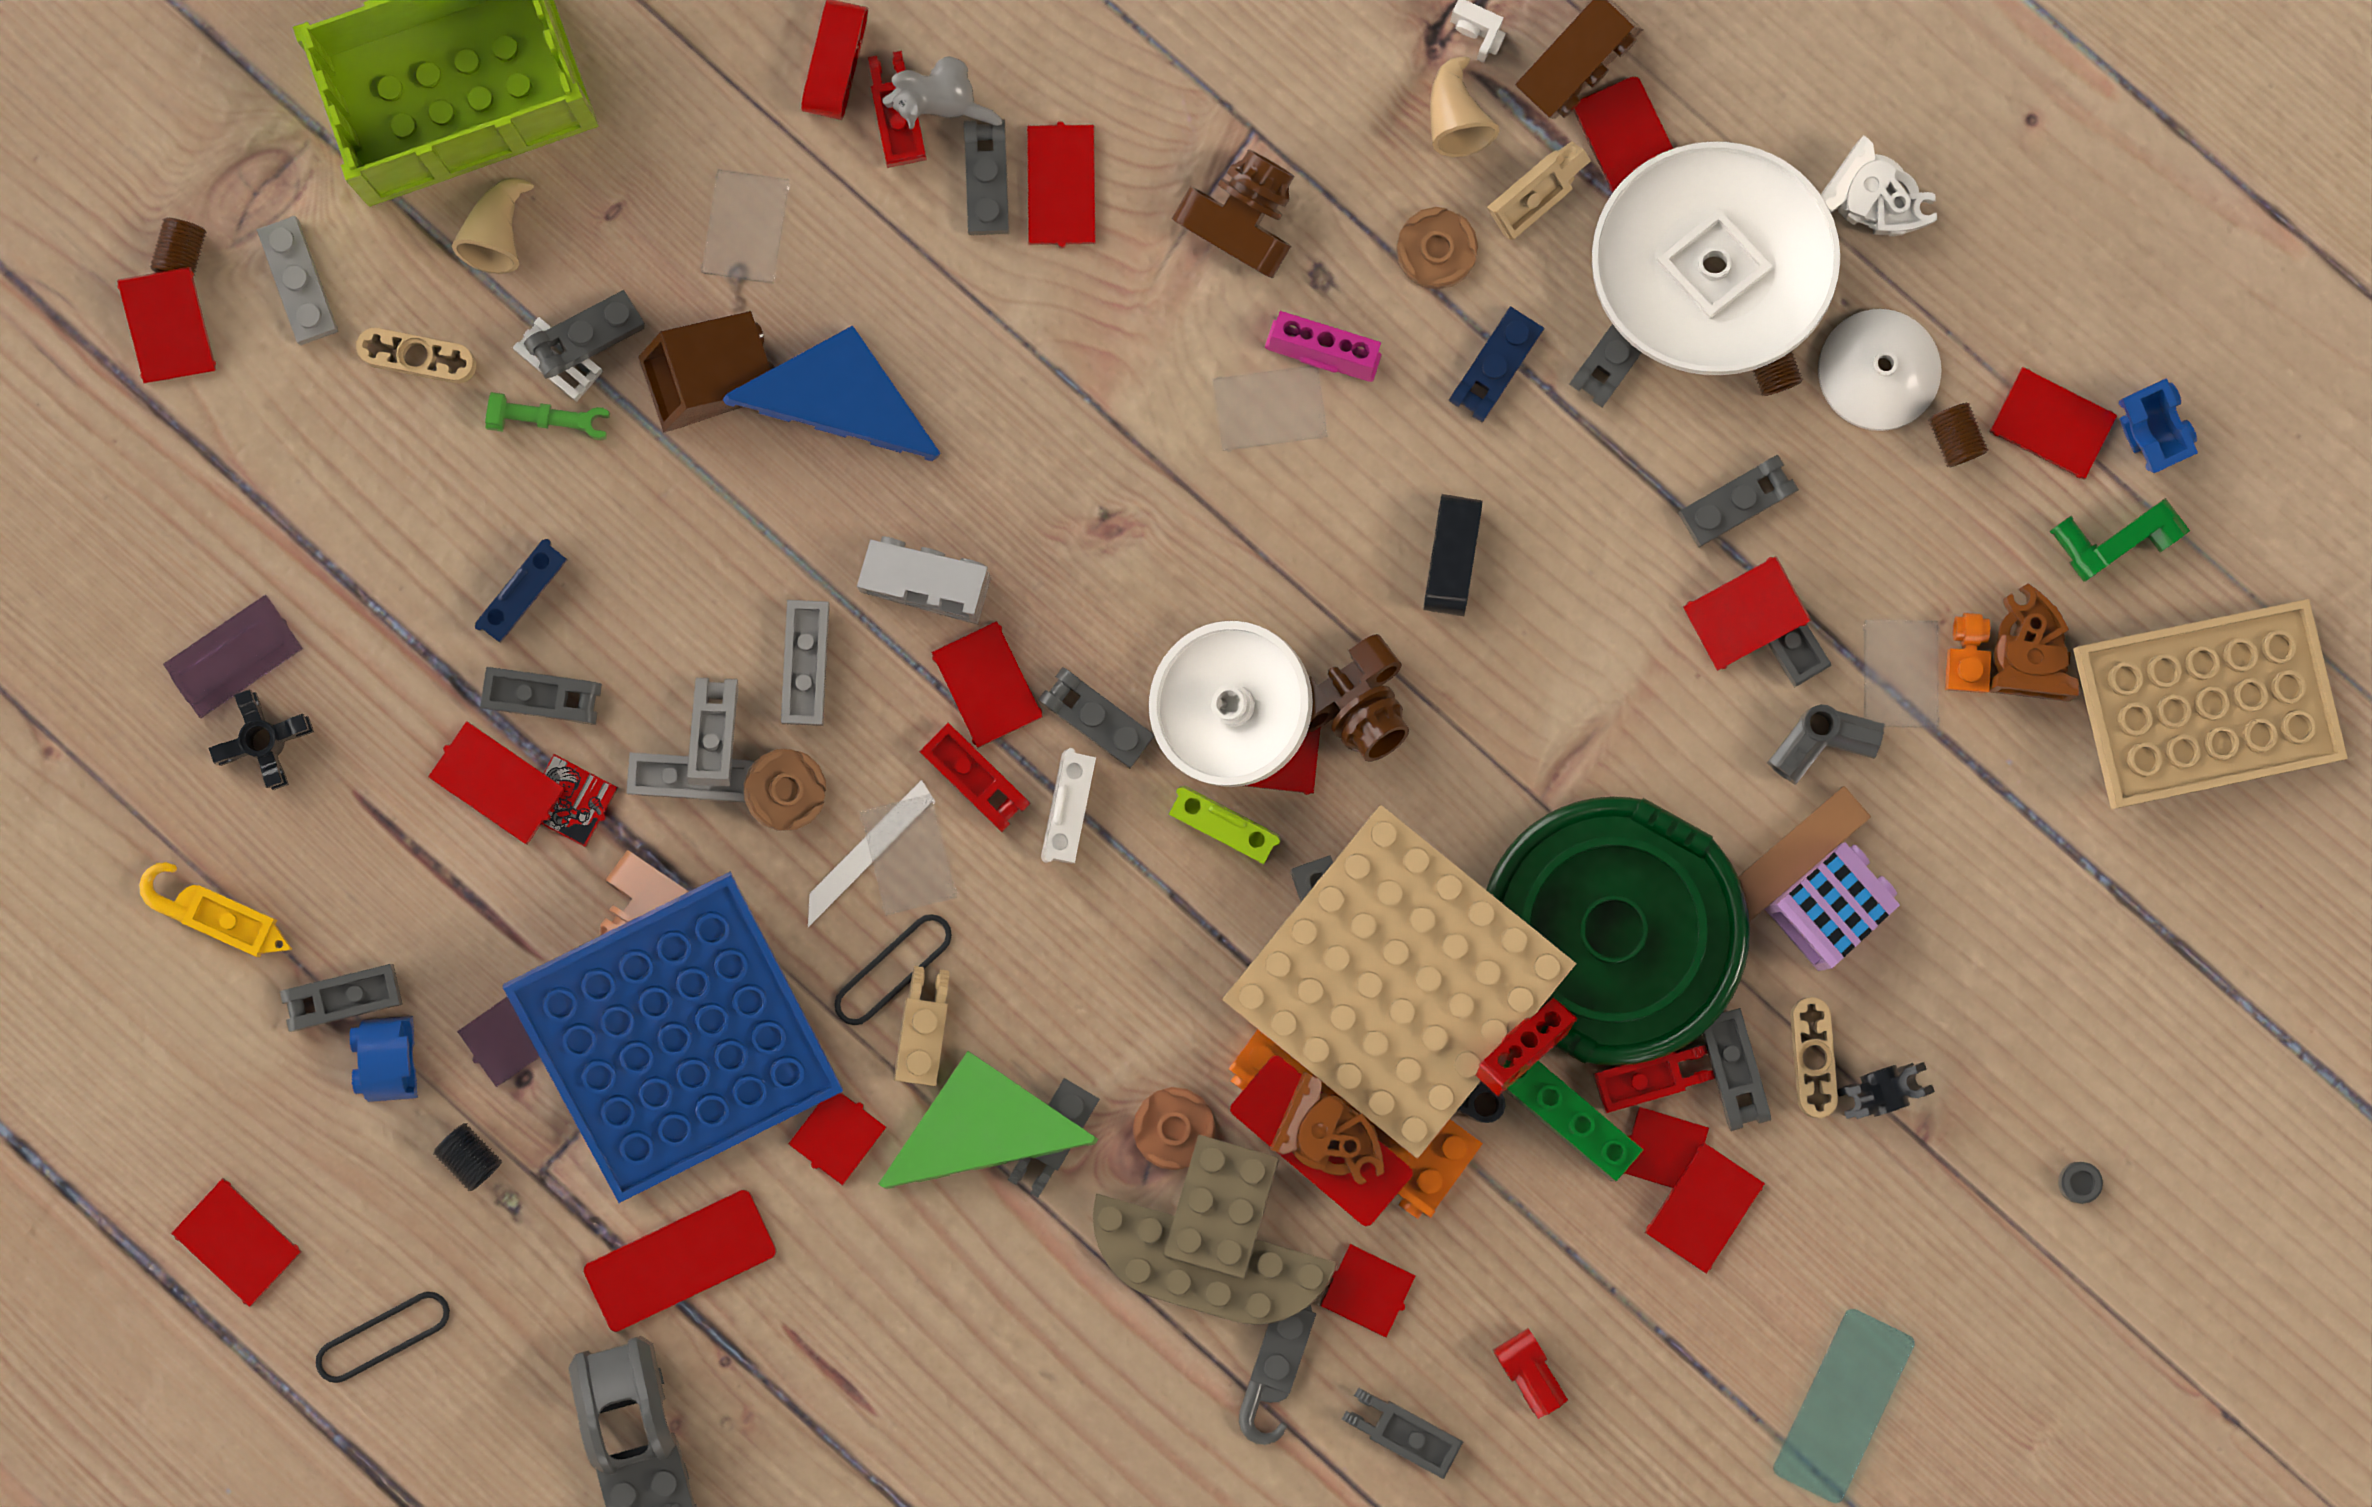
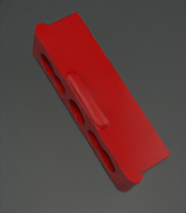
M1552 998L1531 1018H1525L1502 1039V1044L1479 1064V1069L1475 1076L1499 1096L1569 1033L1577 1018L1560 1002ZM1543 1026H1548L1545 1034L1540 1033ZM1506 1060L1512 1061L1508 1068L1503 1067Z

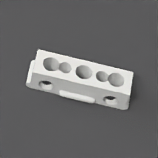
M1073 748L1065 750L1061 755L1041 854L1042 861L1045 863L1055 860L1072 864L1075 863L1096 757L1077 754Z

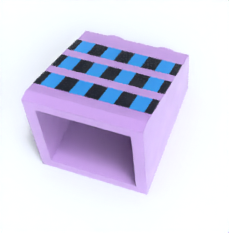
M1846 842L1838 845L1765 908L1767 913L1818 971L1833 968L1900 906L1894 899L1897 895L1894 887L1883 876L1879 878L1874 876L1867 868V865L1870 863L1869 859L1854 844L1851 847Z

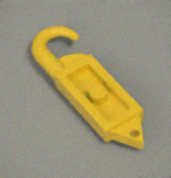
M167 862L156 863L149 867L141 877L139 887L142 899L151 909L255 957L260 958L263 953L292 950V947L276 926L277 919L204 886L191 885L186 887L177 896L175 901L156 893L153 887L155 877L165 871L175 872L177 867L174 864ZM278 941L283 942V946L281 948H278L277 946Z

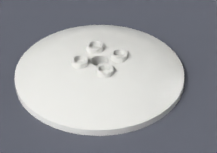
M1703 142L1677 147L1655 156L1636 168L1621 182L1605 204L1597 223L1592 246V270L1597 295L1605 313L1619 333L1632 346L1653 360L1677 370L1702 375H1729L1755 370L1784 357L1797 348L1809 337L1827 312L1836 289L1840 268V246L1836 226L1827 204L1812 183L1797 169L1777 156L1755 147L1730 142ZM1710 257H1719L1726 263V268L1720 273H1710L1704 268L1703 263Z

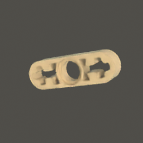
M381 328L365 330L360 334L356 342V350L359 357L366 364L375 368L455 384L470 380L476 371V360L473 354L465 346ZM377 338H380V342L384 346L397 349V362L392 363L395 357L391 353L382 351L377 353L376 358H373V354L367 349V345L375 344ZM396 341H401L397 347ZM414 345H422L427 350L426 361L417 367L408 365L405 359L407 350ZM436 349H441L438 355L443 359L454 360L456 354H460V358L466 362L465 368L460 367L457 369L456 374H452V369L448 365L436 362ZM436 364L437 370L432 371L433 367Z
M1814 997L1804 998L1793 1006L1790 1015L1797 1101L1799 1108L1805 1115L1812 1118H1823L1829 1116L1836 1109L1838 1103L1831 1013L1827 1004L1821 999ZM1808 1004L1812 1005L1813 1011L1821 1013V1020L1814 1022V1033L1823 1032L1824 1040L1809 1039L1801 1042V1034H1810L1808 1022L1801 1021L1800 1013L1807 1011ZM1812 1045L1820 1047L1825 1053V1063L1817 1070L1809 1069L1803 1062L1804 1051ZM1827 1073L1828 1081H1819V1091L1821 1094H1827L1828 1103L1821 1104V1111H1816L1815 1105L1808 1104L1807 1096L1814 1094V1082L1805 1083L1804 1075L1821 1076Z

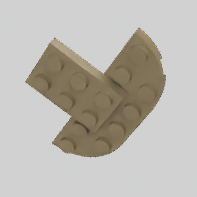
M1198 1134L1175 1216L1096 1193L1093 1226L1096 1241L1103 1258L1112 1271L1125 1284L1146 1296L1243 1324L1261 1325L1276 1323L1298 1314L1315 1302L1329 1284L1337 1266V1263L1256 1240L1279 1162V1157Z

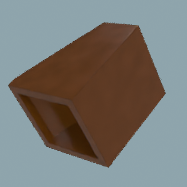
M751 311L660 331L638 356L663 433L743 407L736 404L734 407L726 405L723 401L725 395L775 368L773 363L767 360L763 348L764 334L761 326L755 323Z

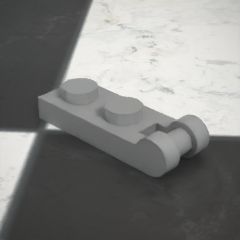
M696 678L687 769L688 785L730 786L739 690L738 679H725L724 683L710 682L709 678ZM709 699H723L722 704L708 703Z

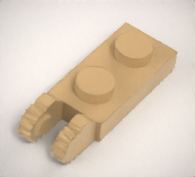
M914 966L909 998H905L894 1081L936 1086L948 1007L945 1001L948 991L949 971L939 970L935 982L934 1002L919 1000L922 986L924 985L925 973L924 967Z

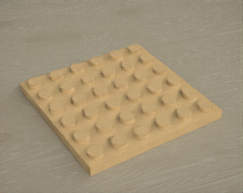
M1380 804L1222 1000L1418 1159L1481 1081L1475 1076L1479 1069V1064L1502 1044V1039L1519 1023L1537 1013L1576 963Z

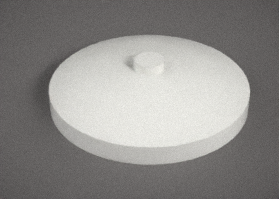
M1215 622L1195 629L1185 635L1168 651L1159 664L1149 695L1151 727L1155 739L1165 756L1185 774L1211 785L1222 787L1245 786L1273 775L1284 767L1298 751L1311 721L1312 689L1307 671L1301 659L1289 644L1279 636L1265 628L1247 622Z

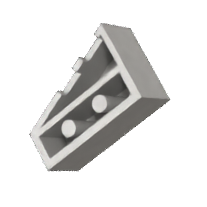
M882 536L881 542L870 539L857 584L859 592L978 625L991 581L987 566L970 559L961 558V560L948 558L945 557L944 553L930 548L921 547V551L905 548V542Z

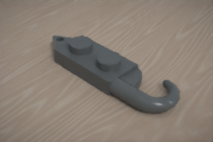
M1311 1305L1283 1321L1268 1324L1239 1411V1425L1242 1433L1248 1440L1256 1444L1268 1445L1276 1442L1283 1436L1287 1428V1424L1281 1422L1273 1432L1262 1433L1255 1427L1254 1419L1260 1401L1268 1403L1280 1402L1290 1394L1316 1317V1313L1312 1312Z

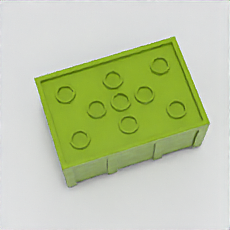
M368 0L363 2V7L314 24L305 22L292 27L297 42L306 52L344 162L340 166L345 180L368 207L599 127L555 0Z

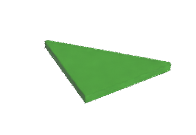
M967 1051L878 1185L885 1189H891L899 1185L950 1176V1174L979 1170L1015 1160L1063 1152V1150L1080 1146L1095 1145L1098 1138Z

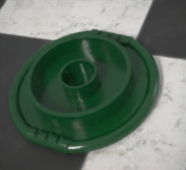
M1597 797L1577 801L1546 814L1531 824L1513 841L1497 863L1489 879L1486 890L1576 963L1541 1008L1552 998H1555L1577 1018L1569 1033L1554 1047L1584 1064L1592 1063L1614 1066L1638 1064L1667 1056L1685 1047L1713 1025L1730 1003L1741 982L1749 951L1750 921L1745 893L1732 863L1721 847L1715 842L1712 835L1645 798ZM1543 1026L1540 1033L1545 1034L1548 1026Z

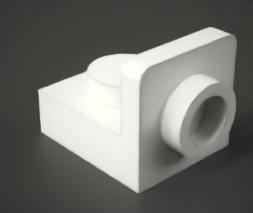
M1467 0L1457 1L1450 22L1456 24L1455 29L1465 36L1477 38L1479 35L1485 38L1477 56V60L1484 63L1489 53L1497 55L1506 33L1500 30L1503 17Z

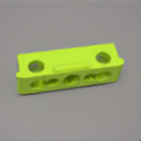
M1185 785L1177 788L1176 793L1178 797L1169 812L1170 816L1264 864L1273 846L1279 845L1281 842L1279 834Z

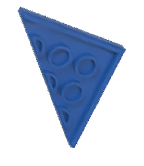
M853 325L727 393L723 399L725 404L734 407L736 404L759 411L758 414L790 422L794 420L815 426L814 429L845 438L847 435L870 441V445L899 453L906 451L924 456L925 460L928 461L936 460L941 454Z

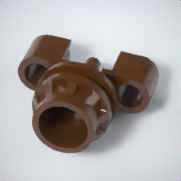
M1248 149L1241 161L1229 167L1227 174L1232 177L1231 180L1221 179L1218 183L1221 188L1230 193L1225 204L1190 186L1172 219L1256 271L1274 278L1291 245L1259 226L1264 215L1276 220L1281 219L1283 214L1276 208L1278 205L1286 207L1289 202V185L1295 176L1275 162Z
M1379 634L1369 636L1349 649L1348 652L1353 662L1341 670L1338 667L1330 668L1328 671L1329 678L1319 685L1309 676L1313 703L1311 721L1307 733L1319 729L1334 719L1331 729L1336 737L1341 738V741L1348 749L1359 752L1367 762H1373L1387 756L1397 749L1409 734V727L1402 719L1403 707L1395 699L1392 689L1388 686H1382L1400 671L1402 664Z

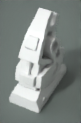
M1864 135L1854 145L1821 193L1830 213L1837 209L1844 219L1853 225L1856 223L1868 225L1869 228L1873 229V234L1902 236L1904 233L1921 229L1937 220V213L1924 215L1920 211V203L1932 204L1936 201L1935 194L1930 192L1919 193L1915 180L1908 173L1904 172L1894 160L1875 154L1873 143Z

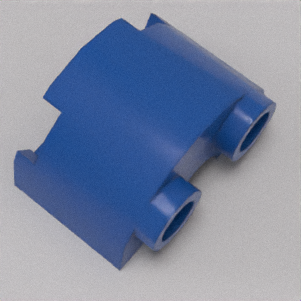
M2167 378L2119 401L2118 404L2124 408L2127 414L2120 417L2124 434L2134 454L2139 451L2143 452L2147 462L2145 468L2152 473L2159 472L2198 453L2194 444L2197 442L2196 432L2188 420H2180L2176 406L2181 405V397L2176 386L2172 382L2169 383Z
M413 1016L363 1019L359 1027L350 1029V1047L353 1053L357 1052L358 1069H353L352 1071L354 1094H363L368 1102L418 1098L417 1076L413 1062V1047L415 1045Z

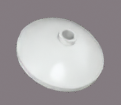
M1871 309L1848 317L1830 333L1820 353L1818 377L1826 401L1841 418L1863 429L1886 431L1911 423L1930 406L1940 385L1941 360L1932 337L1917 321L1897 311ZM1880 358L1888 359L1891 363V370H1881L1878 366V360Z

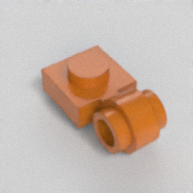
M1964 613L1962 617L1956 616L1954 619L1953 640L1960 641L1962 649L1950 648L1947 650L1946 691L1989 692L1992 651L1977 650V646L1979 647L1981 643H1988L1990 637V619L1983 618L1982 614Z

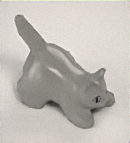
M950 56L940 59L931 70L929 76L921 75L912 70H904L895 74L891 80L896 89L882 100L886 107H893L902 118L907 120L910 129L914 128L915 121L921 114H931L944 118H955L965 115L992 125H1002V119L993 110L974 103L973 88L968 80V67L961 60Z

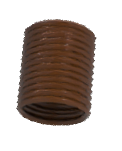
M170 217L164 218L150 268L155 272L191 267L192 272L195 273L197 261H199L198 257H200L199 253L203 249L202 245H204L203 241H205L204 238L207 231L205 228L188 221Z
M1792 351L1784 357L1752 371L1755 373V380L1759 384L1758 387L1760 388L1759 391L1762 392V396L1785 391L1803 381L1802 375L1799 372L1800 369L1796 365L1797 361H1794L1795 357H1793Z
M1966 402L1950 407L1928 419L1929 425L1934 431L1933 434L1937 438L1936 441L1939 442L1938 445L1940 446L1941 453H1943L1942 456L1945 457L1944 460L1947 463V467H1954L1973 460L1989 450L1986 448L1987 445L1984 444L1985 441L1983 440L1982 433H1980L1981 430L1978 429V422L1974 418L1975 414H1972V407H1969L1970 403Z

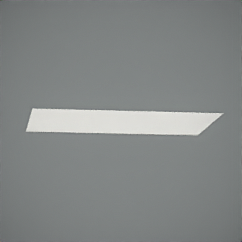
M922 780L809 894L808 927L934 800Z

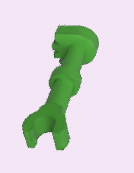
M491 392L488 400L485 428L487 430L503 432L505 419L537 423L539 428L548 429L549 425L586 431L589 437L601 441L606 439L607 434L605 431L593 429L592 422L598 417L609 418L610 413L605 408L600 407L593 408L587 413H577L551 409L550 404L540 403L539 407L507 403L505 394Z

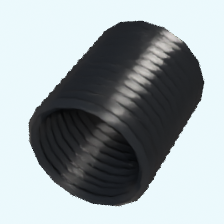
M463 1123L435 1148L433 1155H436V1158L442 1161L441 1164H444V1167H447V1170H450V1173H453V1176H456V1179L462 1182L464 1188H468V1191H473L497 1170L502 1163V1159L494 1155V1152H491L492 1149H489V1146H486V1143H483V1140H480V1137H477V1134L471 1131L472 1128L468 1126V1123Z

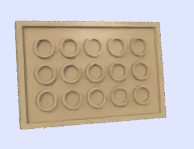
M2309 599L2073 648L2111 810L2348 759Z

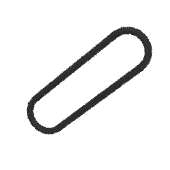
M933 914L924 915L915 921L840 990L834 1003L835 1012L839 1019L846 1024L859 1025L874 1016L911 982L913 972L861 1018L851 1019L844 1015L840 1005L843 996L921 924L932 920L939 922L944 927L946 936L942 945L919 965V967H924L925 969L950 944L952 933L948 922L941 916Z
M436 1292L421 1293L328 1342L320 1348L316 1356L317 1372L323 1379L329 1382L339 1383L346 1381L438 1332L446 1325L449 1319L450 1310L447 1301ZM434 1298L442 1305L443 1317L436 1326L344 1375L336 1377L324 1371L322 1357L330 1348L422 1299Z

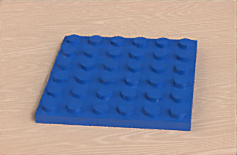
M731 871L503 984L504 992L618 1203L843 1092V1087Z

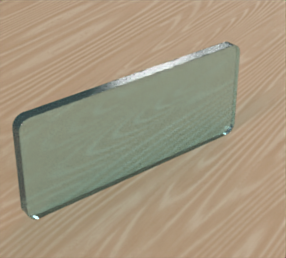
M1848 1309L1839 1324L1773 1465L1774 1473L1832 1503L1841 1502L1914 1348L1915 1341L1913 1337L1857 1309Z

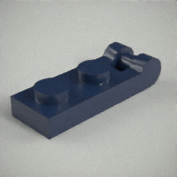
M1510 306L1448 401L1458 408L1460 405H1463L1474 412L1472 417L1483 423L1542 334L1544 327ZM1475 383L1488 391L1484 399L1470 391Z

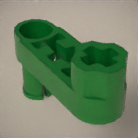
M2166 498L2099 546L2097 544L2092 546L2074 522L2072 516L2050 530V533L2055 536L2072 559L2069 563L2083 582L2096 575L2147 537L2157 550L2162 552L2190 532Z

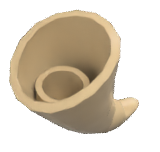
M1469 57L1451 58L1438 70L1432 86L1430 103L1432 144L1434 150L1444 156L1466 157L1477 153L1489 146L1499 134V125L1470 96L1462 81L1463 70L1470 63Z
M511 178L500 181L485 192L457 234L452 244L454 253L468 265L486 273L504 274L518 269L519 260L512 229L514 202L520 194L532 190L534 184L519 178Z

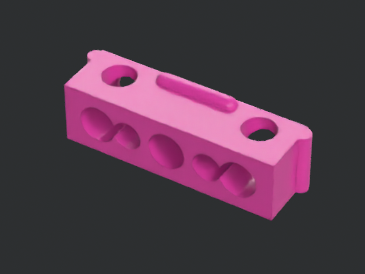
M1283 311L1279 312L1277 320H1273L1265 344V348L1269 351L1298 359L1302 363L1333 373L1339 372L1368 382L1374 381L1382 356L1379 352L1381 345L1379 341Z

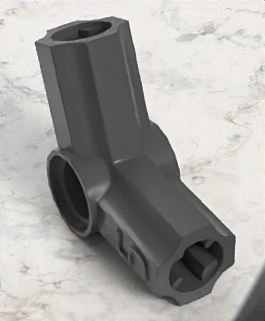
M1820 704L1814 706L1801 715L1797 725L1767 764L1781 777L1796 785L1826 746L1875 759L1881 746L1885 724L1836 711L1829 705ZM1818 714L1826 718L1829 724V730L1826 735H1818L1811 730L1810 719L1812 715Z

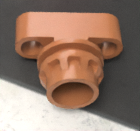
M627 850L605 881L631 901L624 911L612 905L609 911L615 918L613 921L606 918L600 924V936L689 891Z

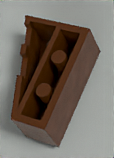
M1592 0L1517 81L1515 86L1549 118L1556 119L1559 114L1565 118L1580 103L1581 100L1577 96L1588 85L1593 88L1609 71L1607 66L1617 56L1622 57L1637 41L1636 37L1643 29L1613 0Z

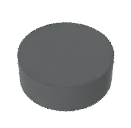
M2073 1162L2065 1166L2061 1171L2058 1185L2060 1192L2067 1200L2073 1203L2085 1204L2092 1202L2100 1195L2103 1179L2099 1170L2092 1164Z

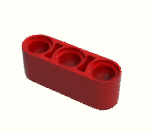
M826 0L802 96V112L843 120L867 25L868 7L838 0Z

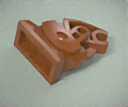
M2027 583L2019 589L2026 596L2025 605L2017 604L2013 594L2003 599L2004 606L2009 613L2003 618L1999 626L1998 639L1994 648V661L1999 673L1990 679L1989 692L2069 702L2079 696L2078 679L2066 674L2070 664L2071 652H2068L2067 647H2065L2064 633L2069 629L2058 608L2040 591ZM2016 623L2017 627L2015 629V632L2013 635H2011L2010 632L2012 625Z
M1303 1072L1270 1146V1150L1281 1154L1293 1152L1295 1157L1304 1165L1314 1169H1321L1332 1175L1351 1173L1354 1180L1360 1185L1367 1182L1360 1174V1167L1366 1162L1374 1165L1377 1176L1383 1174L1382 1153L1377 1140L1378 1134L1373 1125L1368 1122L1363 1113H1357L1354 1109H1350L1345 1105L1343 1099L1332 1094L1331 1096L1325 1093L1320 1094L1322 1081ZM1329 1156L1343 1157L1345 1162L1334 1164L1329 1162L1328 1158Z

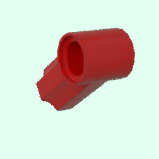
M1529 1328L1493 1349L1507 1376L1512 1382H1516L1524 1399L1538 1419L1552 1413L1569 1401L1546 1364L1548 1359Z

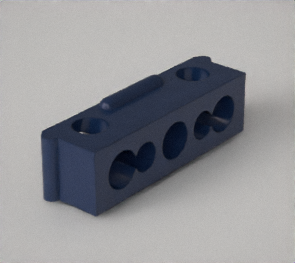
M544 539L538 544L475 622L476 630L486 631L501 643L567 562V559L551 547L552 543L549 539Z

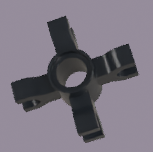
M249 689L235 694L234 697L245 724L240 729L237 739L208 748L213 763H219V766H223L250 755L258 759L266 788L276 790L289 785L278 755L282 752L286 741L314 732L310 718L300 714L273 725L265 721L257 692L252 693V690ZM267 729L270 734V742L265 749L257 751L253 745V738L258 731Z
M1922 1062L1915 1065L1910 1063L1898 1068L1896 1065L1889 1066L1861 1076L1862 1084L1852 1083L1838 1088L1837 1093L1839 1097L1848 1094L1855 1101L1854 1108L1844 1111L1846 1119L1853 1117L1859 1119L1874 1114V1117L1909 1106V1097L1921 1098L1934 1093L1933 1085L1922 1087L1916 1082V1074L1927 1070L1925 1063Z

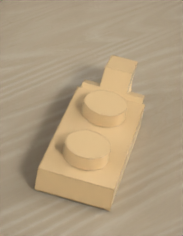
M1571 141L1559 151L1556 150L1550 153L1487 206V209L1505 237L1514 240L1573 190L1571 183L1575 179L1574 175L1591 161L1583 148Z

